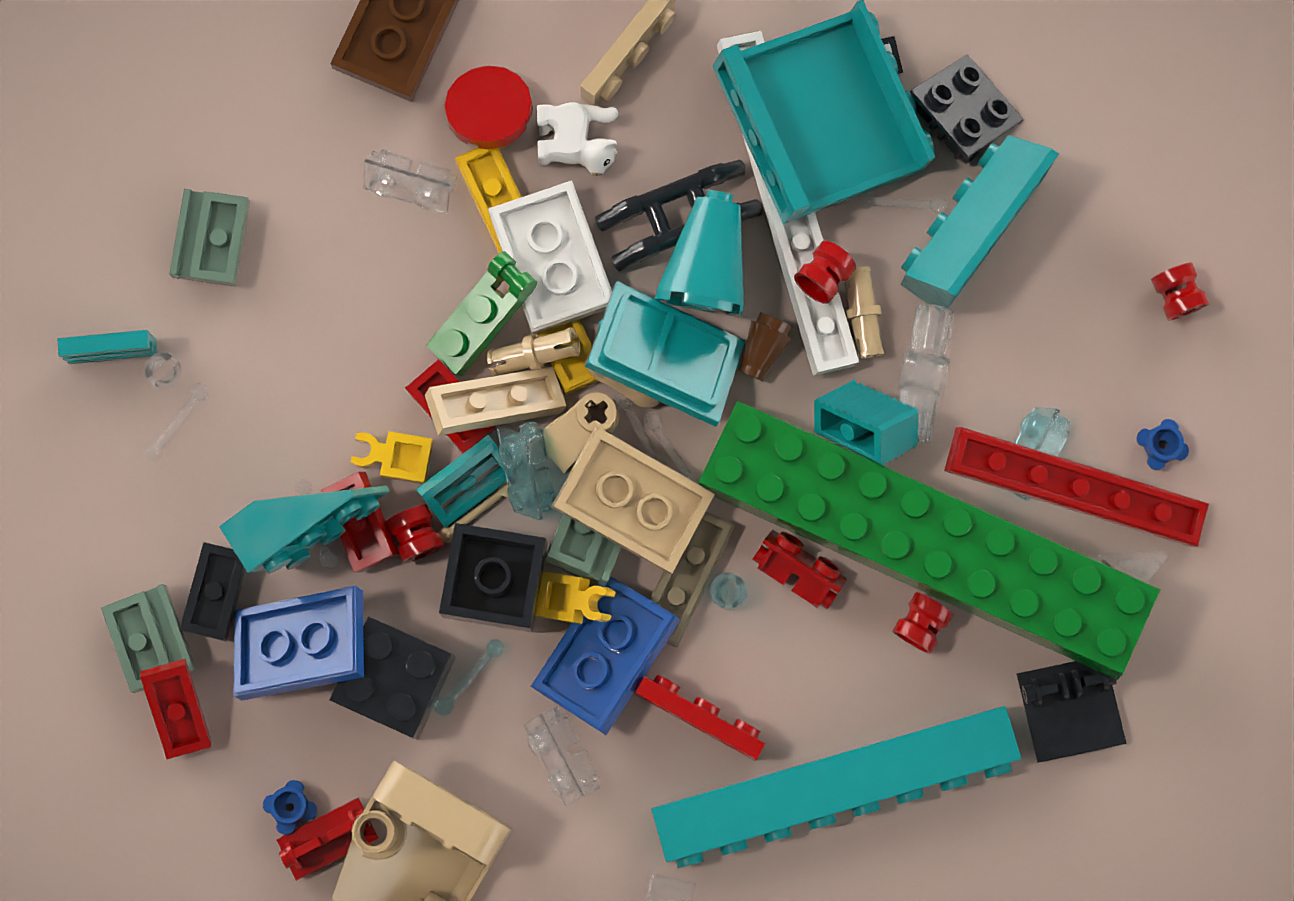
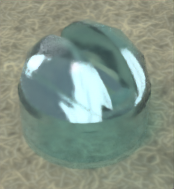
M722 573L711 583L710 596L713 602L722 609L735 610L745 603L748 596V587L745 581L738 575ZM730 581L736 582L734 603L731 604L728 603Z

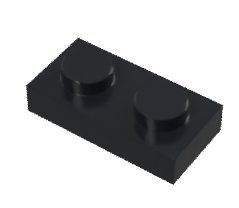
M203 542L179 630L227 642L234 610L246 571L233 549Z

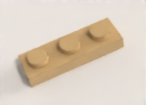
M648 0L581 83L580 92L582 100L589 105L598 106L602 99L608 102L613 98L622 85L621 75L629 65L635 68L641 63L649 51V46L647 45L649 40L656 32L662 35L673 22L676 13L673 11L675 0Z
M553 366L534 371L528 370L429 387L425 394L438 436L561 414L567 406Z

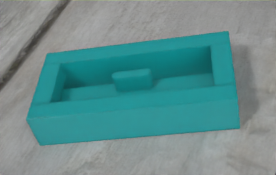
M148 330L57 338L58 356L60 358L63 357V360L67 361L68 364L157 356L156 338Z
M487 435L416 490L443 526L447 527L517 473L495 442ZM498 463L500 465L445 508H441L442 504L461 490L465 491L473 485L479 476Z

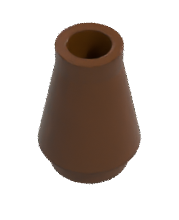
M760 312L756 322L751 320L743 360L738 371L763 382L768 370L792 339L788 336L792 326Z

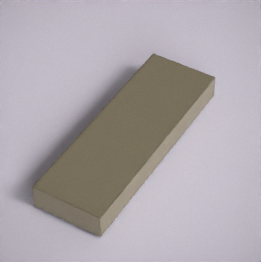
M707 511L703 515L673 573L668 574L663 571L650 598L652 602L681 620L667 641L668 644L678 648L735 527L734 524Z

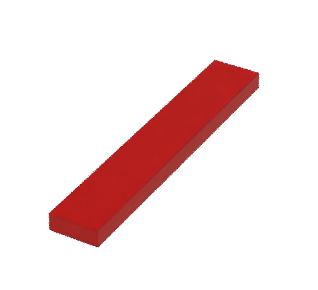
M964 427L955 428L944 469L948 473L1190 547H1198L1209 503Z

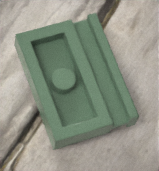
M184 188L169 272L172 278H186L192 281L236 287L250 206L248 197L207 191L203 193Z
M562 514L544 561L583 578L589 577L598 581V584L605 586L610 578L621 547Z
M158 585L151 590L142 591L101 607L131 693L144 690L140 679L142 670L185 658L190 672L197 670L184 633L179 630L181 625L166 585Z

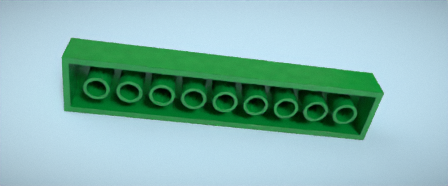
M739 401L736 402L699 480L700 486L714 493L715 498L1116 680L1123 675L1161 590Z

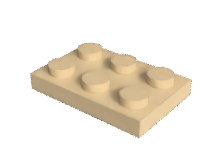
M596 427L551 508L664 572L672 574L715 494L603 429Z

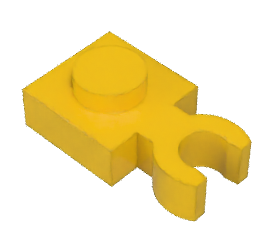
M388 431L386 444L379 443L369 433L360 432L355 434V440L360 443L369 444L371 451L364 458L351 456L350 462L354 466L367 469L373 467L376 463L382 464L380 470L382 478L424 484L426 482L434 443L432 438Z
M543 571L535 616L582 624L583 616L594 621L608 622L611 619V615L600 613L597 603L603 596L614 597L615 591L602 586L589 587L590 579Z

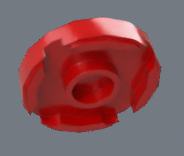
M489 65L471 69L458 77L447 91L444 104L449 128L458 140L467 145V142L478 145V148L488 150L507 146L520 138L527 129L526 125L533 113L529 87L522 78L505 67Z

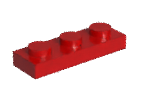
M658 674L653 681L646 677L643 678L635 692L636 696L754 761L758 759L766 744L757 739L761 731L740 719H736L733 725L717 717L721 709L698 696L691 703L677 695L681 688L680 686Z

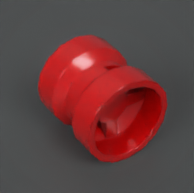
M822 241L812 253L813 260L808 264L802 265L794 275V280L798 287L810 298L819 303L828 304L838 293L837 285L841 281H847L854 273L856 263L848 252L837 244L830 241Z
M1192 262L1168 269L1151 279L1156 293L1162 294L1164 298L1163 310L1168 321L1187 316L1209 305L1205 292L1198 289L1195 282L1198 275Z
M427 504L406 509L386 520L390 533L397 536L400 543L398 552L403 563L422 559L444 547L440 534L433 531L430 524L433 517Z
M915 592L908 603L909 612L907 616L897 621L892 632L911 646L931 654L938 643L937 633L940 629L946 628L949 625L954 614L932 598Z

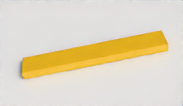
M477 147L455 157V161L498 253H501L502 249L488 209L521 198V195L499 148L488 150ZM580 319L537 333L538 337L564 331L567 328H573L577 333V338L561 345L564 346L579 341L580 355L550 362L565 396L598 381L585 367V362L590 354L592 345Z

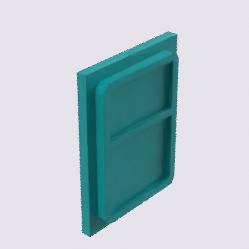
M617 281L613 287L603 318L598 324L599 329L585 367L716 427L720 422L725 403L728 401L727 396L735 371L739 366L738 362L745 340Z

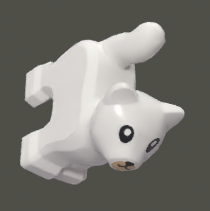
M575 102L555 107L552 105H537L539 135L544 136L548 135L550 131L555 132L554 139L538 141V160L540 166H547L550 162L581 164L591 175H603L605 170L614 163L615 155L618 154V151L615 149L617 142L603 138L588 141L589 122L609 123L618 118L619 114L617 108L613 106L601 108Z

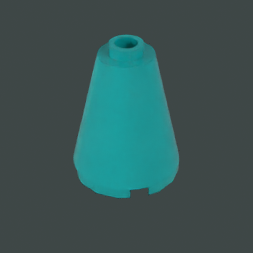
M707 190L706 197L696 198L658 284L655 300H666L667 304L714 313L716 309L727 311L726 315L742 316L744 288L741 205L732 202L734 195L721 191Z

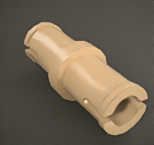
M869 266L856 267L854 273L845 281L849 309L845 311L847 321L852 323L858 359H868L884 355L878 323L881 307L875 304L870 273L871 267Z
M567 328L564 331L542 337L532 334L525 336L523 342L498 349H490L487 351L488 364L501 360L506 361L497 363L496 366L489 369L493 376L504 375L526 368L534 371L543 369L545 363L571 356H579L581 350L579 341L564 346L561 345L577 338V333L573 328Z

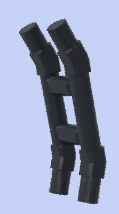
M738 159L724 164L719 163L698 170L697 173L639 196L635 195L627 198L595 216L597 226L604 232L621 222L624 223L646 212L655 236L652 235L630 245L629 248L613 255L611 259L614 267L620 272L638 262L641 263L656 256L662 251L675 247L685 224L671 229L662 205L687 196L692 208L697 197H706L703 189L705 190L723 184L725 181L743 177L746 173L743 161ZM758 199L736 203L741 205V222L762 215V205Z

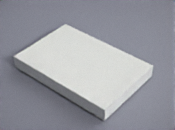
M572 180L488 209L502 252L506 251L516 261L515 267L521 273L528 272L537 281L536 288L522 304L532 334L561 326L606 309L612 290Z

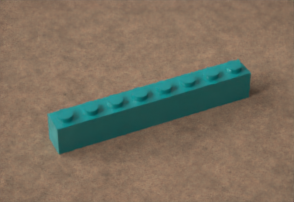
M1002 706L651 808L666 862L675 860L677 868H682L704 861L702 855L704 851L719 847L723 856L747 849L746 839L764 834L765 841L768 843L792 836L790 826L808 821L809 828L812 830L836 823L834 814L852 809L854 817L881 810L879 800L896 796L898 804L925 797L922 788L940 783L941 790L946 791L969 784L966 775L984 771L986 779L1012 771L1010 762L1022 758L1006 706Z

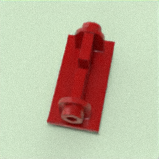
M772 529L762 542L770 549L761 545L752 559L759 564L757 569L783 586L793 572L800 578L791 591L814 607L818 608L821 605L828 610L837 596L830 589L839 593L847 581V578L840 574L842 572L840 567L828 558L819 556L817 559L803 550V543L790 533L781 531L779 534Z
M359 797L295 829L292 834L276 839L281 849L279 852L280 858L287 869L290 868L296 881L347 855L352 840L354 822L364 811ZM370 820L364 827V837L369 843L379 839Z

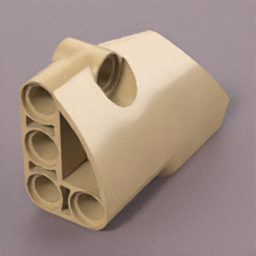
M393 760L363 813L354 822L352 840L332 899L333 901H470L512 828L456 794ZM373 818L381 819L387 827V837L378 846L370 844L364 837V827Z

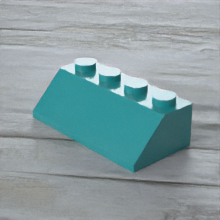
M1010 135L1006 137L1000 147L992 143L978 162V165L983 168L975 181L967 177L953 195L952 199L958 204L949 216L941 212L926 232V234L932 237L923 251L915 247L902 264L901 269L907 273L900 285L944 315L1045 178L1059 153L1052 148Z

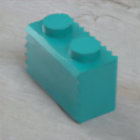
M854 379L814 401V432L884 466L887 461L891 462L893 458L897 459L899 454L903 456L905 451L909 452L911 448H916L918 444L919 412L916 407L911 408L909 404H904L902 400L897 402L895 397L891 399L888 394L884 396L882 392L878 393L875 388L870 389L868 385L864 387L862 383L857 384Z

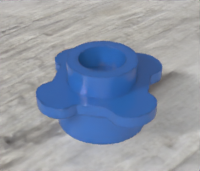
M1165 419L1154 429L1144 428L1137 434L1136 441L1138 445L1144 447L1148 456L1147 465L1153 470H1161L1165 467L1166 463L1175 459L1182 461L1189 454V447L1184 443L1183 436L1178 430L1179 426L1172 419ZM1160 441L1166 442L1167 446L1165 449L1159 447Z
M297 780L287 782L285 787L280 788L273 795L266 796L263 801L264 811L274 817L277 822L276 829L283 835L292 834L297 825L304 820L311 821L317 815L316 804L308 801L303 793V784ZM290 803L294 804V810L288 812L286 806Z

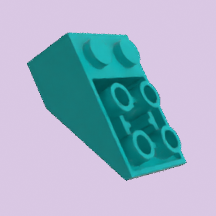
M377 486L256 500L221 524L219 528L247 573L266 570L270 574L284 566L290 570L311 557L308 550L317 543L321 542L322 545H325L340 537L345 532L342 525L353 517L360 520L376 511L380 507L377 500L390 490L387 486Z

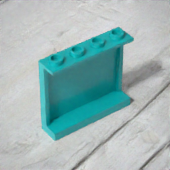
M863 0L857 1L848 13L741 51L738 44L723 49L712 65L783 225L920 173L936 158L933 140L930 134L922 129L915 114V101L911 93L904 90L897 75L898 66L895 57L890 51H886L880 38L878 20L872 12H868Z

